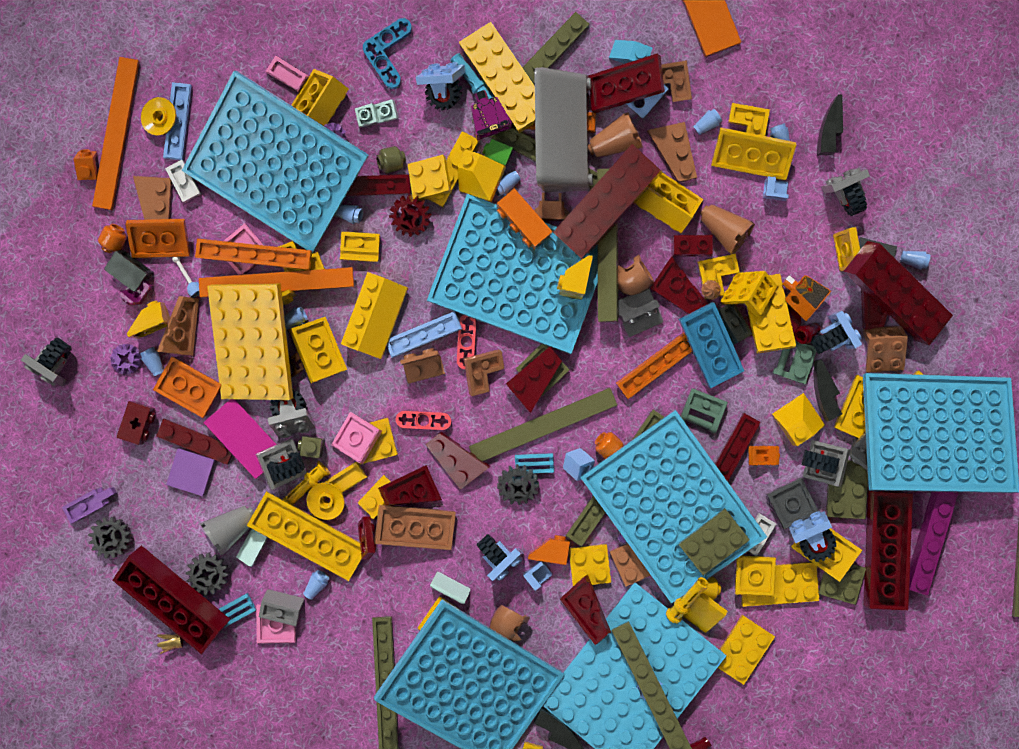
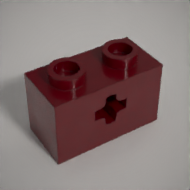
M674 235L671 238L672 257H710L713 254V235Z
M128 401L116 438L137 445H142L146 442L150 431H148L149 425L154 422L156 413H154L155 408L135 401ZM135 420H138V422L141 423V425L137 426V424L134 423Z

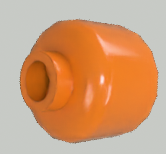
M116 224L104 226L98 238V243L102 246L101 249L110 254L121 250L127 239L125 229Z
M603 432L595 440V450L604 459L623 447V442L612 432Z

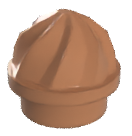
M709 280L702 285L701 292L706 299L713 300L720 295L721 287L716 281Z

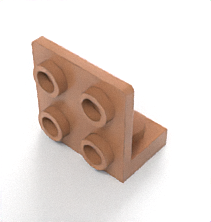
M901 326L867 330L863 328V336L868 344L866 372L904 370L908 340L904 329Z
M431 348L423 350V354L416 356L415 353L403 356L404 360H400V363L404 367L408 384L445 374L438 350L435 351Z

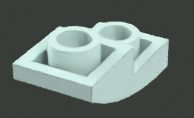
M393 99L355 108L359 127L399 119L395 100Z

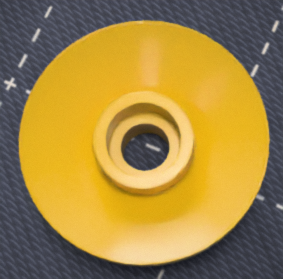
M162 97L149 100L141 112L142 126L152 135L160 136L168 133L176 121L174 105Z
M326 482L318 483L308 492V509L317 518L323 520L334 519L343 511L345 500L343 493L337 486ZM324 497H329L330 502L325 501Z

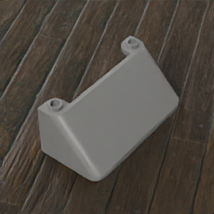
M543 67L535 68L537 185L544 192L590 191V185H593V174H589L587 94L588 90L592 88L591 78H588L587 74Z

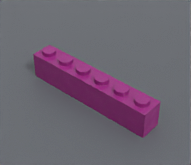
M931 492L910 562L909 590L924 595L929 594L959 492Z

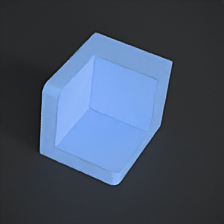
M768 176L764 183L763 198L786 201L789 199V194H787L788 182L778 181L776 177Z
M579 448L566 453L563 469L578 481L581 480L580 477L594 467L595 460Z
M538 561L525 571L523 576L536 591L545 580L552 576V573L543 561Z

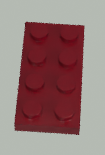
M658 53L588 75V78H591L592 84L590 99L591 109L594 113L665 92L661 56Z

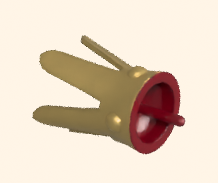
M157 634L160 638L168 639V641L157 644L158 647H162V650H164L160 654L174 648H183V641L185 640L179 635Z

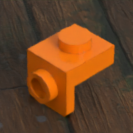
M83 149L77 152L73 158L77 180H97L98 172L95 162L97 151Z
M749 446V465H779V446Z

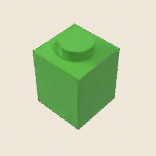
M491 139L490 144H485L482 153L486 157L507 166L513 152V147Z

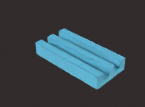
M553 453L515 455V467L516 464L519 466L550 465V469H533V473H554ZM549 457V461L519 462V459Z
M248 593L219 608L222 612L244 599L248 601L225 614L229 617L249 605L251 609L231 619L225 627L256 611V607Z

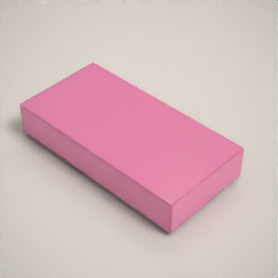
M277 56L274 57L266 70L267 74L298 93L309 77Z

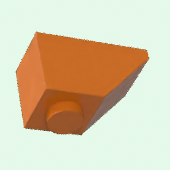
M555 535L554 538L550 537L528 553V559L566 565L570 541L566 540V536Z

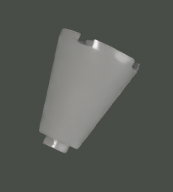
M242 506L200 524L221 556L250 528L247 524L254 511L251 507L246 508V506Z

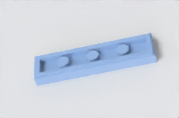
M172 82L170 102L176 110V121L173 128L166 133L164 159H184L192 93L191 84Z
M454 311L391 337L387 348L391 358H394L462 330V326Z

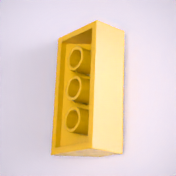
M313 69L291 106L324 126L334 116L337 107L344 100L349 88L335 77Z
M662 173L635 204L652 214L656 219L669 225L673 230L682 233L703 199Z
M367 272L341 345L382 359L408 287Z

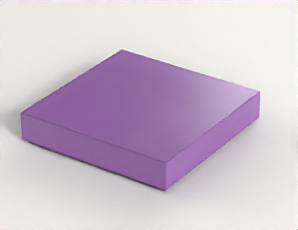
M178 448L166 485L204 496L215 460Z

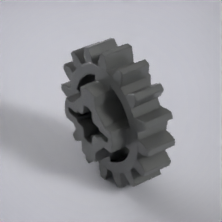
M516 464L515 469L508 466L509 471L503 470L502 476H498L497 489H499V495H503L504 501L510 499V504H513L514 501H517L518 505L521 504V501L527 504L528 498L533 500L534 494H538L539 481H537V474H533L532 468L527 471L526 465L522 469L519 468L518 464Z
M115 516L111 517L110 520L108 517H104L103 522L97 520V526H91L94 532L88 534L89 537H92V540L88 543L94 544L91 550H98L97 556L104 554L105 559L109 558L110 555L112 558H116L117 553L122 555L124 554L123 549L129 548V545L126 543L132 541L131 538H128V535L132 532L126 531L129 525H122L123 519L116 521ZM105 525H112L109 530L102 528ZM108 534H112V535H111V539H113V540L108 541V540H109V537H108L107 535H108ZM111 545L118 547L115 550H108Z
M208 552L205 557L201 553L199 554V559L196 557L192 559L194 564L190 563L187 565L191 570L186 572V575H190V578L186 581L192 582L191 587H197V592L200 593L204 590V595H207L210 590L214 594L216 593V588L218 590L223 588L221 583H227L224 577L229 575L228 572H225L228 565H222L224 559L218 560V554L211 557V552ZM209 561L213 562L216 567L210 565ZM199 565L200 569L198 573L195 574L196 568ZM206 571H207V572H209V571H210V572L214 571V572L211 573V575H209V576H200V575L204 574V572H206ZM218 573H220L219 579L217 583H215V577Z

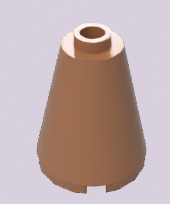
M629 112L624 113L590 139L591 144L588 145V148L592 155L602 157L622 153L631 144L637 149L643 148L642 141Z
M713 204L710 206L706 205L700 213L702 216L701 221L730 254H734L744 244V239L746 236L749 237L755 227L752 221Z

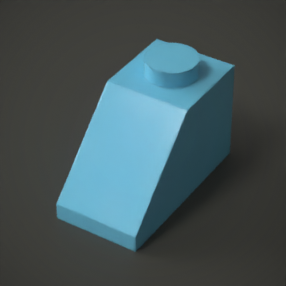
M615 40L609 59L626 64L650 56L653 47L636 41Z

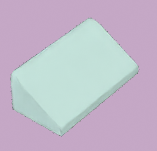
M251 528L236 557L248 566H254L268 537Z
M440 572L436 573L430 584V587L462 604L465 603L470 592V588Z

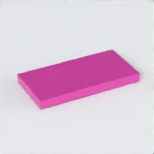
M230 399L203 423L256 480L263 474L256 454L277 444L235 399Z

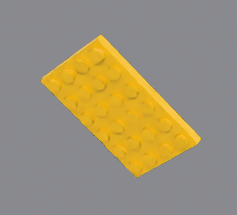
M281 283L208 285L218 377L221 384V399H293Z

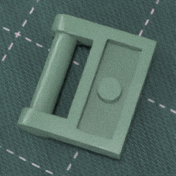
M795 340L796 350L789 371H784V367L791 349H784L781 352L777 367L773 370V374L806 384L816 350L813 346L800 344Z
M691 388L680 416L684 422L687 421L715 434L728 402ZM690 408L714 417L713 422L711 423L688 414Z

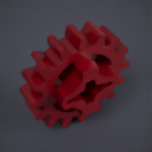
M411 194L407 196V199L401 196L400 201L396 200L394 202L395 206L390 208L393 213L389 215V218L394 219L391 225H397L396 231L401 229L403 236L406 232L409 233V237H412L414 232L418 236L421 231L424 232L427 229L426 226L431 222L428 218L432 214L427 213L430 207L424 206L425 200L418 201L419 196H416L415 199H412ZM401 207L402 214L399 216V209ZM420 216H422V222H421V224H419V222H420V221H419V217H420Z

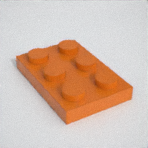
M185 219L126 221L125 225L132 258L190 256Z
M172 356L153 390L196 415L205 418L220 391L221 384Z

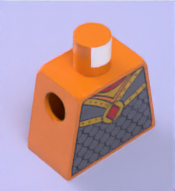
M789 275L782 283L783 286L791 291L785 298L786 302L805 321L813 315L831 292V290L807 275H804L799 282Z

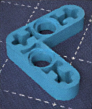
M405 18L398 19L366 40L363 44L364 54L389 89H397L401 85V77L385 54V51L411 34V23ZM400 24H403L404 26L408 25L406 27L407 31L404 32L403 30H400L399 32H397L399 37L396 38L395 33L392 31V29L395 28V31H398L400 29ZM384 34H391L393 36L390 43L382 41ZM368 45H376L374 49L379 56L375 58L371 51L367 52L369 49ZM379 60H385L387 62V67L385 69H379L377 67V62ZM389 71L393 78L397 77L396 84L388 83L390 80L385 73Z

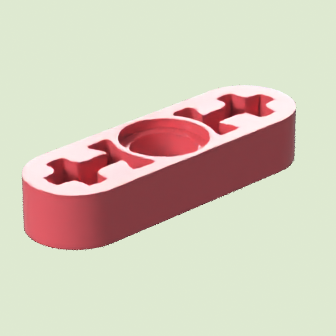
M462 315L459 321L462 330L465 331L466 326L462 324V321H465L468 316ZM471 317L469 318L470 321H473V325L469 326V331L473 330V334H461V330L458 331L457 364L462 369H465V366L460 362V359L464 358V352L460 353V349H472V354L468 353L467 357L474 356L476 319ZM465 336H469L472 339V344L469 347H464L461 344V339Z
M401 411L396 416V423L401 428L445 430L451 425V417L447 413ZM403 414H406L407 418H413L412 414H416V426H412L413 422H406V425H403L399 418L403 417ZM421 415H426L429 418V423L426 426H421L418 422V418ZM431 415H436L434 419H441V416H445L448 423L444 427H441L440 423H434L435 427H431Z

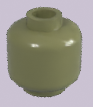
M397 146L381 149L379 155H376V161L380 170L390 173L401 170L403 162H406L404 151H400Z

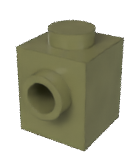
M302 436V440L299 439L298 442L300 455L321 458L325 438Z

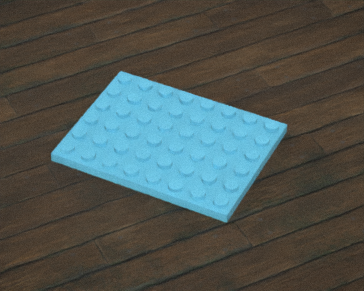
M233 71L182 171L313 253L369 155L243 74Z
M467 194L427 302L572 354L598 283V245L589 253L593 258L585 295L582 300L559 295L560 290L557 289L560 275H564L568 268L582 259L553 233L557 227L545 223L553 231L552 235L535 250L532 247L528 248L523 243L521 234L519 232L516 234L510 228V222L507 218L503 219L496 210L498 208L496 204Z
M863 374L869 491L1019 493L1011 378Z
M676 409L580 477L671 604L676 599L685 595L698 578L708 579L767 538V535ZM725 508L750 540L706 574L702 575L678 543Z
M635 582L610 612L606 620L610 630L627 621L630 622L658 681L663 684L661 687L678 718L727 655L683 620L678 624L669 621L666 616L668 608ZM612 630L609 635L596 645L591 639L588 640L563 672L564 676L543 705V707L595 749H654L663 738V734L647 701L640 697V691L636 688L638 683Z
M442 599L373 698L381 705L461 749H513L560 682L564 673Z

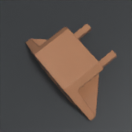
M542 193V201H539V206L534 210L543 221H564L570 214L564 207V202L561 201L562 193H559L558 201H545V193Z

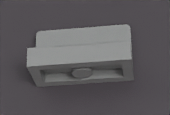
M268 589L261 601L259 617L296 626L304 598Z

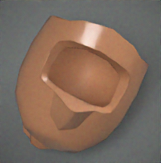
M640 255L634 257V263L627 268L618 265V289L624 294H640L649 289L654 283L650 272L641 261Z
M500 605L491 618L489 628L512 642H518L522 640L518 635V630L521 625L528 623L530 617L527 615L521 616L509 608Z

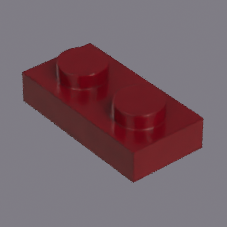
M363 516L357 523L362 560H369L376 552L377 546L373 540L374 524L371 523V516Z

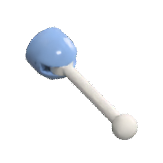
M173 257V262L177 263L189 283L187 286L189 296L191 298L200 295L199 283L192 282L180 262V257Z

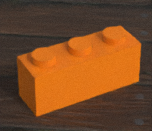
M515 188L497 202V213L501 218H507L510 222V228L516 234L518 232L523 237L522 241L528 248L532 247L535 250L552 235L553 231Z

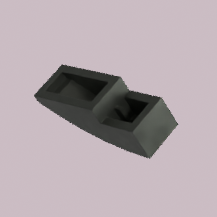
M838 94L834 98L823 118L817 142V155H833L836 152V136H840L843 133L842 94Z
M822 359L814 362L813 370L816 400L824 420L831 421L842 415L834 399V396L840 394Z
M541 707L534 722L536 725L550 731L548 735L549 740L567 749H584L578 737L567 725L550 711Z

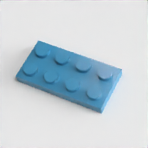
M712 302L678 319L708 387L712 388L744 372V368L715 303Z

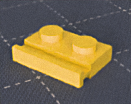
M341 232L340 260L379 262L380 234Z

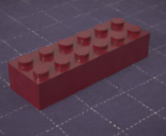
M631 144L553 233L581 259H584L663 172Z
M867 241L843 271L917 342L930 346L953 316L880 243Z
M868 490L866 571L863 605L869 609L908 611L912 493Z
M142 545L128 556L112 580L201 655L215 641L231 620Z

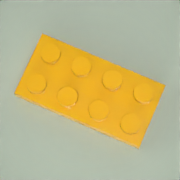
M720 127L711 166L786 180L795 152L796 142Z
M780 274L769 275L776 283L777 288L762 315L755 316L747 307L757 354L796 347Z
M812 562L776 565L774 597L741 595L742 606L819 601L817 566Z

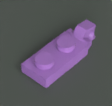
M102 487L94 489L63 506L62 509L70 524H73L106 506V504L110 503L108 498L117 494L114 487H110L105 491Z

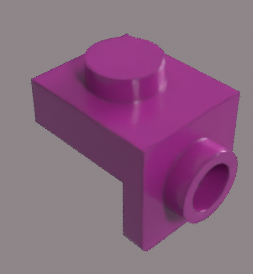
M144 279L137 291H132L127 287L126 290L120 291L119 295L126 304L131 306L143 303L153 285Z

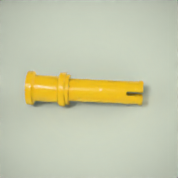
M318 461L316 463L317 466L309 473H305L304 479L282 500L294 505L309 489L318 484L324 476H328L330 471L323 463Z
M698 578L682 598L676 599L672 608L667 609L666 616L669 621L678 624L681 622L682 616L690 612L691 605L709 587V583L705 578Z

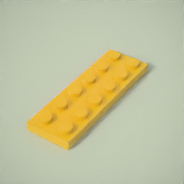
M489 22L459 41L461 48L494 97L499 99L518 133L535 124V86L494 25Z
M268 491L265 492L247 524L248 527L347 581L350 580L362 559L359 541Z

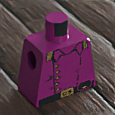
M485 90L477 92L475 97L478 103L471 106L477 141L512 129L511 120L497 97L488 99Z

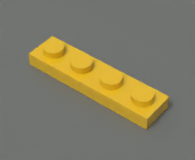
M463 131L446 160L451 192L458 181L457 167L464 150L473 152L479 140L477 141L476 138ZM451 193L429 198L428 200L444 207Z

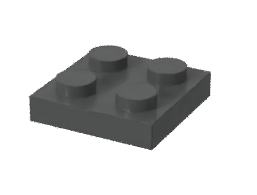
M802 477L766 494L783 529L792 526L794 521L804 520L810 517L812 513L818 511Z

